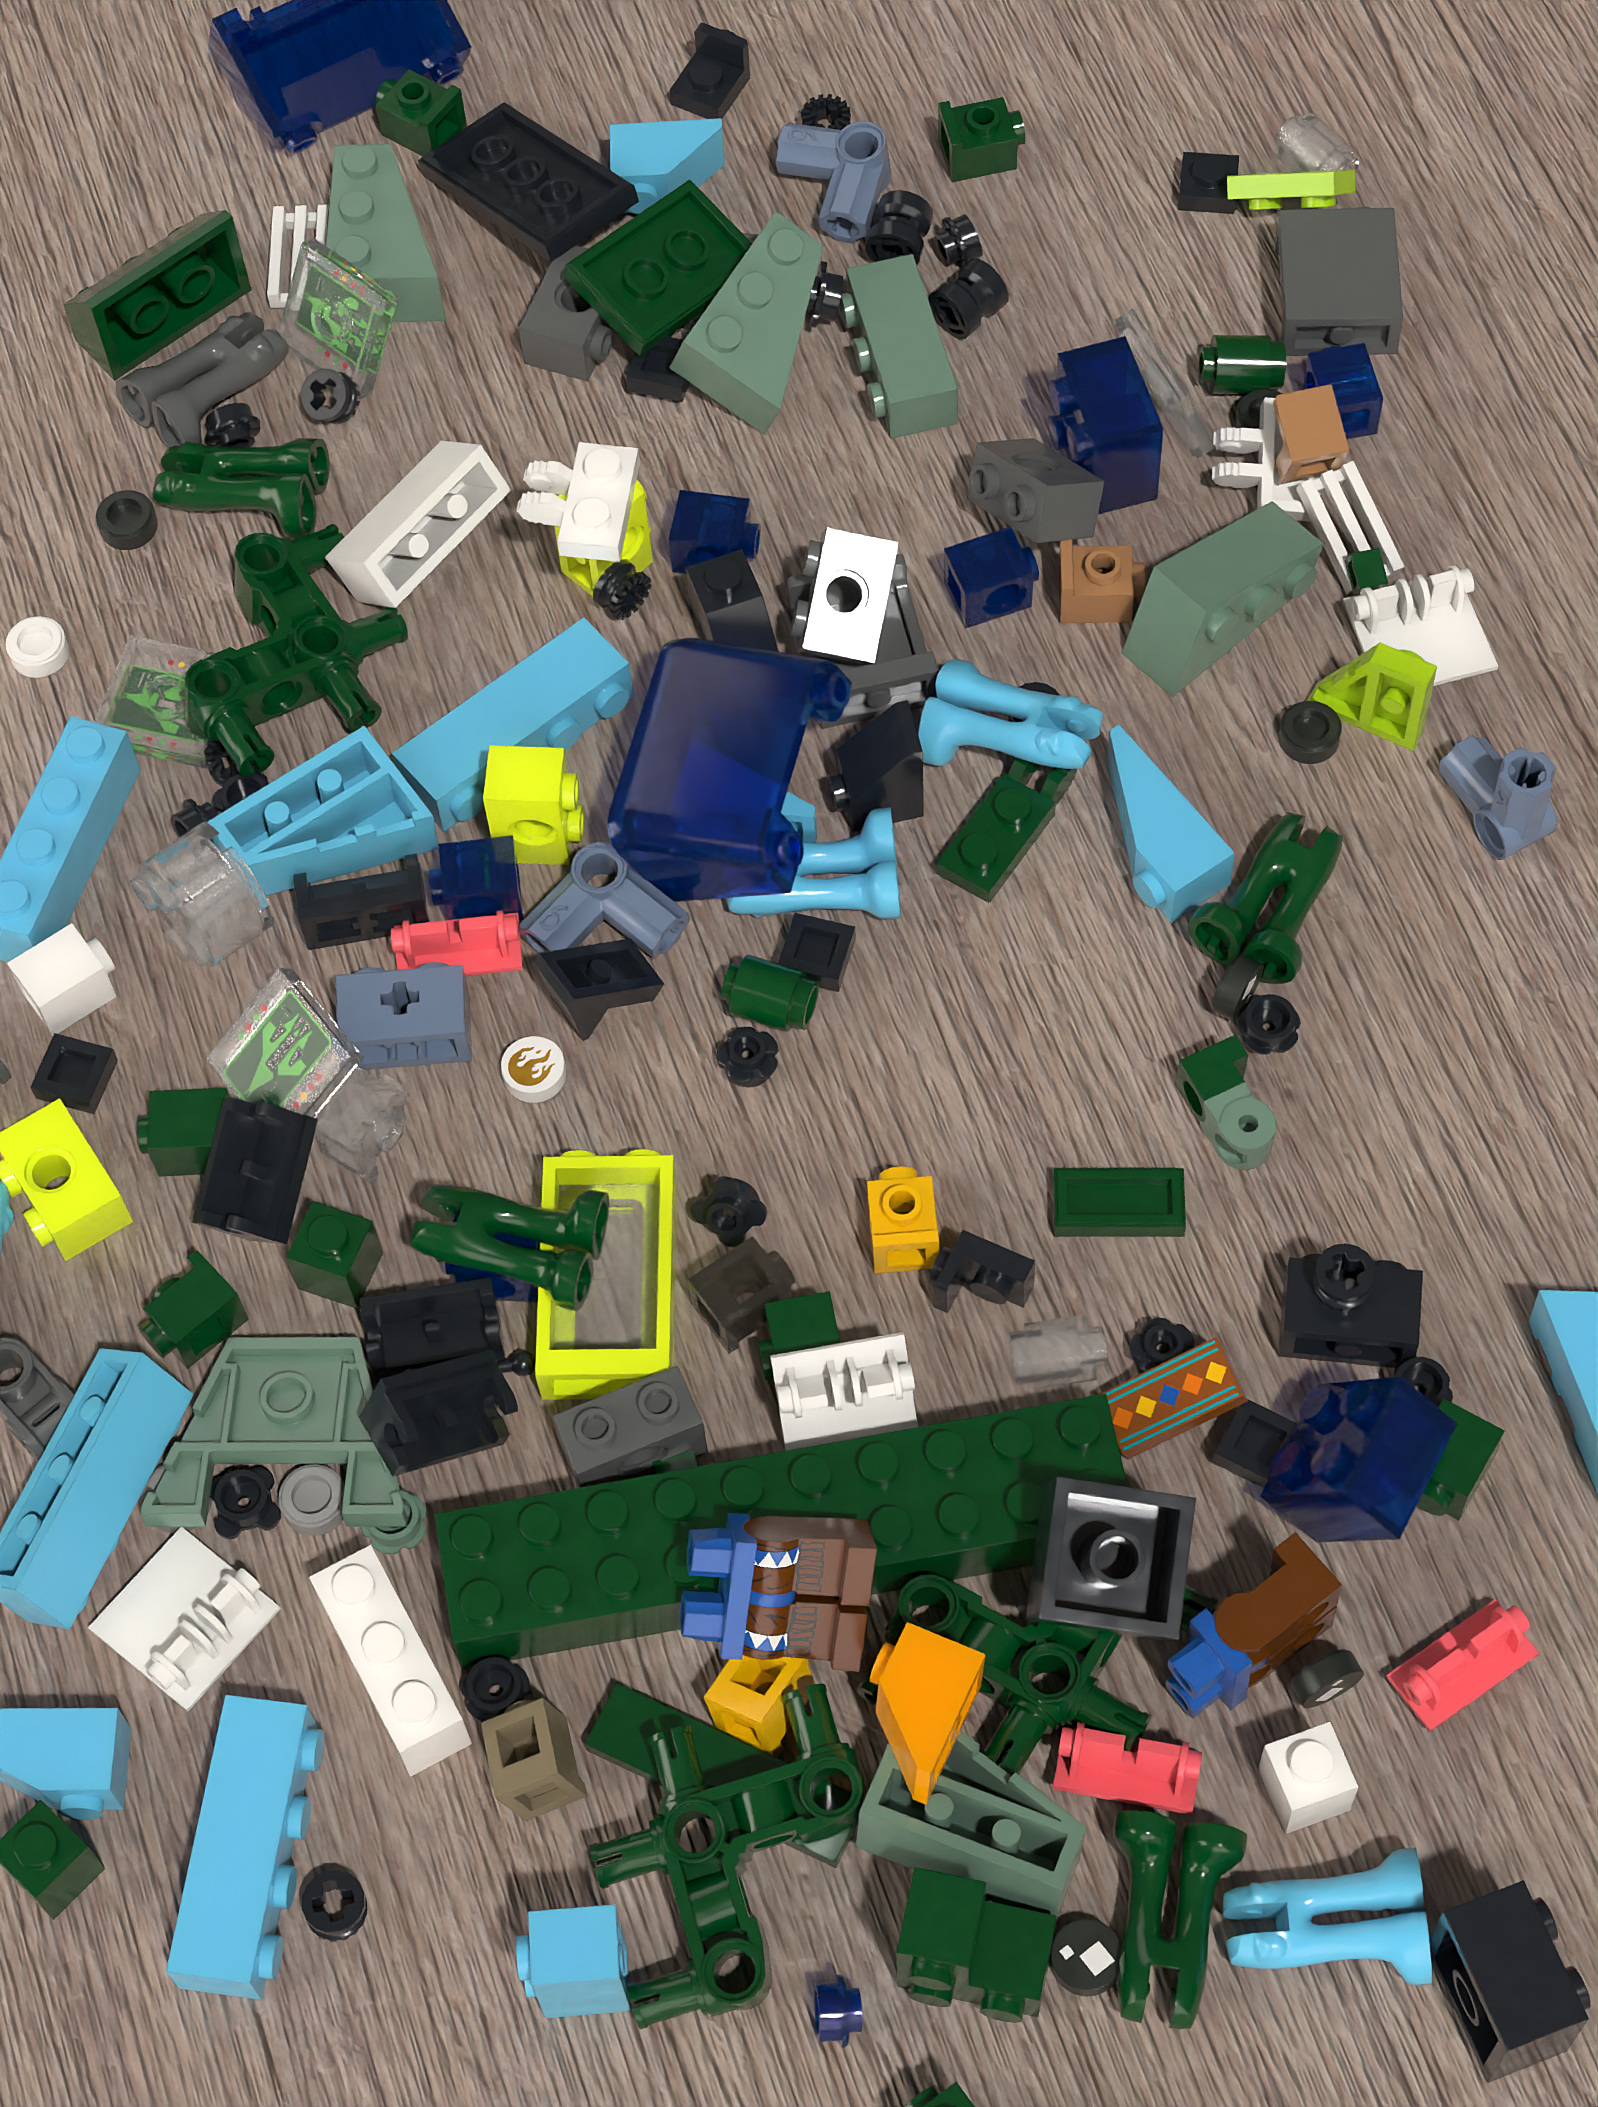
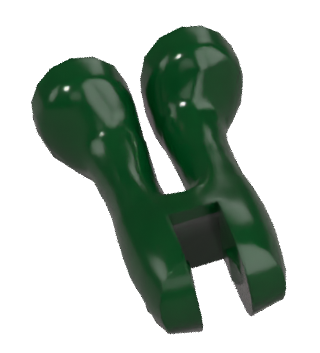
M297 438L280 446L245 448L206 446L202 443L186 441L181 446L175 445L166 449L161 458V466L165 472L158 474L155 478L153 497L159 504L189 511L259 509L268 511L275 515L286 536L297 539L312 534L315 531L317 507L314 493L320 494L326 489L330 470L329 452L325 441L316 438Z
M1287 812L1266 836L1231 901L1227 905L1218 902L1204 904L1195 911L1187 926L1190 937L1204 953L1219 964L1229 967L1231 962L1241 954L1247 938L1272 891L1278 886H1284V894L1275 911L1261 928V931L1251 939L1244 952L1245 956L1264 965L1260 979L1262 983H1288L1294 979L1299 971L1303 953L1295 939L1307 913L1335 868L1343 842V836L1326 826L1311 849L1298 844L1297 841L1305 823V816Z
M444 1184L429 1185L421 1200V1206L438 1218L457 1223L456 1226L429 1221L414 1223L410 1243L413 1249L423 1255L435 1258L437 1262H446L494 1272L533 1284L546 1290L553 1302L561 1308L577 1312L583 1306L593 1280L594 1267L592 1260H599L605 1240L610 1207L607 1192L598 1190L582 1191L569 1209L550 1210L522 1204L499 1195L469 1187ZM494 1235H515L564 1249L565 1251L556 1253L521 1247L494 1238Z
M1137 1810L1117 1812L1113 1820V1837L1129 1865L1128 1909L1118 1966V2004L1120 2016L1129 2021L1141 2023L1146 1998L1150 1992V1967L1168 1968L1174 1970L1173 1986L1169 1994V2028L1191 2029L1199 2010L1205 1986L1209 1924L1215 1889L1221 1876L1242 1861L1246 1853L1247 1834L1235 1827L1217 1823H1192L1184 1827L1181 1834L1179 1851L1180 1869L1175 1921L1172 1935L1166 1939L1161 1935L1162 1906L1169 1873V1863L1176 1838L1177 1824L1169 1817L1152 1812Z

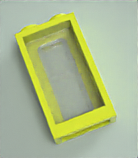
M639 1149L630 1151L625 1156H597L592 1152L573 1150L563 1153L560 1157H543L541 1208L550 1210L569 1209L579 1194L586 1190L607 1192L610 1207L602 1252L599 1260H592L594 1267L593 1280L583 1306L577 1312L561 1308L553 1302L546 1290L538 1287L535 1377L541 1400L595 1399L674 1367L678 1182L673 1155H661L653 1150ZM540 1243V1250L556 1253L565 1251L564 1249Z

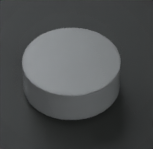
M311 1464L294 1470L283 1481L279 1491V1505L285 1520L291 1528L304 1535L317 1536L332 1531L343 1521L342 1506L345 1485L341 1477L327 1466Z

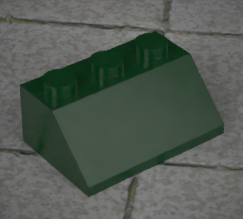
M226 210L199 215L184 226L174 229L166 238L140 255L128 259L120 268L94 285L84 288L74 298L63 304L75 340L114 381L251 291L232 215Z

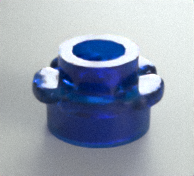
M836 1974L834 1982L814 1984V2017L818 2042L839 2041L840 2047L845 2048L849 2044V2033L862 2032L863 2017L859 1987L846 1988L845 1978L841 1974Z

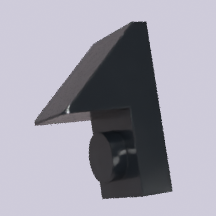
M631 939L538 953L533 961L552 999L583 1041L589 1039L608 1009L654 1001L664 986V982Z

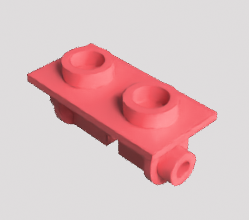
M500 910L497 911V915L416 924H411L410 920L403 921L402 925L391 928V942L393 953H396L397 970L417 969L420 965L430 962L445 963L449 966L463 965L465 976L523 970L521 939L518 929L519 915L518 913L504 914V911Z
M1494 1599L1387 1674L1386 1678L1427 1730L1431 1732L1539 1655V1652L1524 1635V1632L1530 1629V1623L1525 1614L1515 1605L1505 1610Z
M1080 1722L1077 1723L1076 1729L1062 1728L1053 1790L1188 1815L1193 1814L1202 1752L1189 1750V1742L1182 1741V1746L1140 1738L1137 1747L1131 1752L1124 1750L1125 1735L1084 1728L1085 1723Z

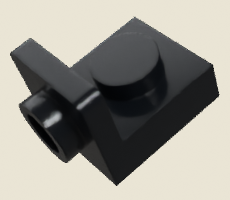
M700 23L694 31L696 53L670 88V101L672 106L700 117L723 119L750 79L748 42L729 30H721L708 24Z
M962 1230L953 1250L943 1247L933 1264L929 1283L935 1285V1308L948 1313L964 1282L970 1285L974 1293L989 1302L1005 1304L1006 1301H1009L1024 1308L1034 1288L1035 1260Z

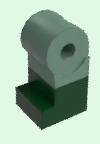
M1235 1034L1179 1060L1175 1086L1224 1163L1235 1169L1250 1170L1258 1168L1265 1163L1271 1154L1277 1121L1274 1112L1266 1103L1254 1099L1244 1081L1248 1053Z

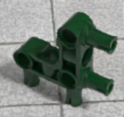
M335 524L328 525L325 529L291 541L269 533H254L242 538L235 548L234 593L251 624L259 625L268 638L238 650L229 647L214 653L206 659L199 660L191 665L186 672L185 720L188 727L199 736L220 741L236 764L239 773L244 777L254 775V768L249 761H252L257 770L262 772L272 764L275 757L274 751L265 743L254 727L257 724L323 697H328L351 732H355L362 727L357 716H359L366 728L376 723L381 716V706L372 698L357 677L359 673L358 667L362 664L364 657L393 644L407 641L408 630L402 615H397L398 610L392 607H386L380 612L350 623L342 620L309 575L317 569L330 565L325 556L344 538L342 533L338 534L339 528Z
M920 1575L911 1579L902 1588L898 1598V1608L885 1628V1639L889 1644L896 1646L908 1622L986 1654L979 1692L1004 1706L1008 1712L984 1752L981 1753L998 1766L1000 1765L1008 1774L1012 1776L1015 1772L1017 1774L1021 1772L1043 1733L1051 1734L1053 1730H1057L1060 1726L1074 1728L1078 1722L1085 1723L1084 1728L1125 1735L1124 1750L1131 1752L1135 1750L1138 1745L1137 1738H1142L1152 1716L1147 1712H1141L1099 1688V1679H1097L1123 1635L1039 1623L1037 1627L1030 1624L1023 1628L982 1605V1596L964 1586L936 1575ZM1185 1584L1180 1629L1189 1633L1190 1620L1206 1608L1214 1615L1219 1601ZM933 1605L941 1608L947 1614V1617L941 1623L925 1626L916 1622L911 1615L922 1606ZM871 1669L865 1681L859 1685L857 1692L864 1700L874 1706L877 1701L878 1685L870 1682ZM1051 1672L1061 1676L1066 1681L1067 1686L1059 1693L1044 1694L1036 1690L1032 1686L1031 1681L1041 1673Z
M813 1684L805 1687L813 1712L811 1716L807 1714L799 1689L782 1696V1701L786 1705L800 1756L795 1758V1762L714 1787L713 1785L705 1784L692 1738L691 1726L685 1725L670 1729L677 1752L675 1759L669 1738L665 1736L664 1731L648 1737L647 1741L649 1747L652 1748L665 1795L659 1802V1814L655 1815V1819L649 1820L650 1828L599 1844L596 1842L589 1845L592 1861L596 1862L598 1866L594 1869L602 1889L662 1869L664 1875L669 1874L692 1958L687 1960L688 1967L638 1983L632 1982L627 1984L630 2002H634L635 2005L660 1998L658 2001L632 2008L640 2030L647 2028L648 2025L701 2009L704 2016L710 2014L711 2017L733 2010H750L761 2004L769 1994L773 1981L769 1946L763 1925L757 1918L752 1916L741 1877L747 1870L745 1863L752 1861V1856L755 1852L796 1839H801L805 1844L827 1838L855 1824L859 1820V1811L867 1795V1788L861 1775L855 1751L849 1747L848 1743H841L827 1698L825 1684ZM830 1776H841L852 1783L853 1791L850 1800L838 1810L820 1808L815 1802V1793L818 1785ZM695 1818L712 1820L716 1830L713 1843L702 1852L690 1853L684 1851L681 1846L680 1836L685 1825ZM743 1955L751 1958L755 1965L756 1974L750 1987L737 1994L724 1992L719 1983V1973L723 1964L734 1956Z

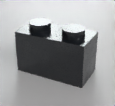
M1309 1254L1302 1258L1289 1257L1283 1288L1279 1357L1395 1368L1401 1362L1416 1357L1420 1338L1422 1270L1407 1269L1403 1264L1395 1261H1374L1376 1275L1371 1296L1368 1297L1364 1305H1359L1358 1309L1353 1310L1351 1308L1348 1312H1342V1309L1337 1308V1311L1331 1310V1306L1328 1304L1326 1306L1323 1305L1321 1299L1317 1298L1314 1294L1315 1289L1313 1288L1312 1281L1317 1259L1321 1254ZM1335 1264L1332 1278L1329 1281L1330 1283L1341 1281L1346 1289H1353L1359 1271L1347 1272L1343 1266L1339 1267L1338 1264Z

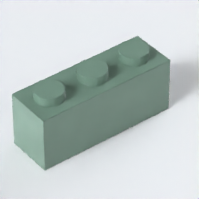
M913 254L847 268V293L841 294L839 307L845 328L855 327L858 338L853 339V350L860 373L869 371L872 383L867 384V392L874 418L884 417L890 439L958 424V387Z

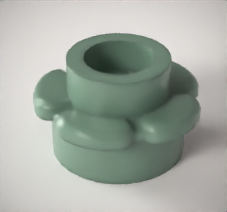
M403 1490L400 1491L408 1517L407 1526H398L396 1528L390 1526L361 1527L364 1536L372 1539L373 1548L384 1554H397L404 1547L407 1549L416 1547L423 1540L427 1531V1527L423 1523L427 1516L425 1505L417 1496Z

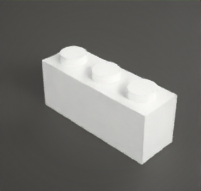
M441 440L325 558L357 602L396 608L488 515L511 489L480 444Z
M369 1545L310 1576L309 1579L321 1605L410 1777L471 1745L472 1742L464 1721L372 1546Z

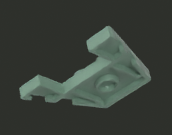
M228 1338L192 1407L195 1414L181 1442L173 1443L164 1461L166 1468L164 1475L155 1492H148L141 1505L140 1515L145 1526L206 1527L213 1472L216 1464H347L342 1516L346 1527L407 1526L408 1517L397 1476L392 1477L359 1418L374 1391L360 1338Z

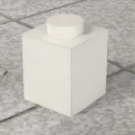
M72 923L7 963L20 992L52 1036H54V1033H60L117 997L107 975L115 970V966L108 953L96 938L86 943Z
M1331 1722L1264 1745L1258 1771L1285 1834L1351 1810L1358 1785Z

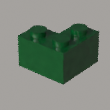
M914 1867L896 1951L898 1987L910 1989L909 1997L926 2005L950 2007L952 1999L981 2005V2014L999 2021L1018 2023L1022 2021L1023 2014L1039 2017L1057 1916L986 1901V1882Z

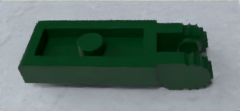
M1016 758L1008 776L1006 774L1001 776L938 860L937 874L988 903L991 902L1055 816V807L1075 779L1077 769L1055 767L1047 777L1041 793H1038L1027 787L1026 784L1039 769L1040 765Z

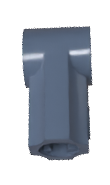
M857 121L847 125L842 130L794 123L782 126L778 138L776 158L778 173L830 180L818 218L820 230L827 232L836 241L855 243L857 239L867 237L880 193L887 188L891 181L892 171L887 140L883 129L877 124L868 121Z
M1472 735L1457 743L1449 754L1441 759L1439 766L1440 774L1473 814V824L1478 838L1492 857L1497 860H1504L1550 835L1557 829L1556 813L1549 800L1556 767L1544 752L1533 753L1518 748L1501 758L1485 737L1475 738Z
M596 842L586 845L577 852L572 861L571 872L520 923L518 929L520 935L531 945L532 949L536 953L578 947L605 919L655 959L660 954H666L678 942L683 930L690 922L688 912L628 866L625 856L617 847L609 843ZM600 874H610L616 877L611 884L604 887H593L587 884L590 879Z

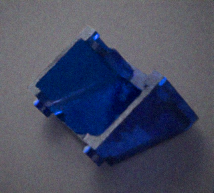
M290 0L264 13L261 7L258 6L250 10L248 21L243 20L237 8H234L211 19L208 44L220 70L275 150L286 148L289 154L298 153L313 145L318 140L317 134L375 108L376 95L380 86L389 78L398 81L409 69L439 85L454 80L464 72L462 63L466 61L472 48L447 0Z
M683 638L668 641L659 653L609 809L607 820L608 834L612 846L617 853L646 881H649L674 902L791 893L798 867L803 859L804 846L801 836L781 813L809 716L818 723L837 721L842 716L850 699L852 686L850 679L836 664L829 660L701 638Z

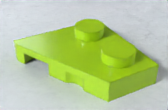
M1379 642L1319 681L1307 701L1324 703L1338 714L1341 721L1414 751L1424 732L1437 666L1425 661L1421 656L1412 651L1398 650Z

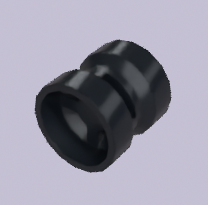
M895 190L884 194L879 200L875 212V222L877 224L873 225L869 231L865 244V251L870 260L878 262L913 254L916 265H918L924 249L922 238L929 232L933 220V210L930 204L921 196L909 191Z
M975 258L970 259L957 271L956 280L953 282H943L928 296V301L933 316L939 325L953 337L966 339L979 328L981 318L984 315H994L1007 304L1009 293L1006 284L996 270L985 261Z

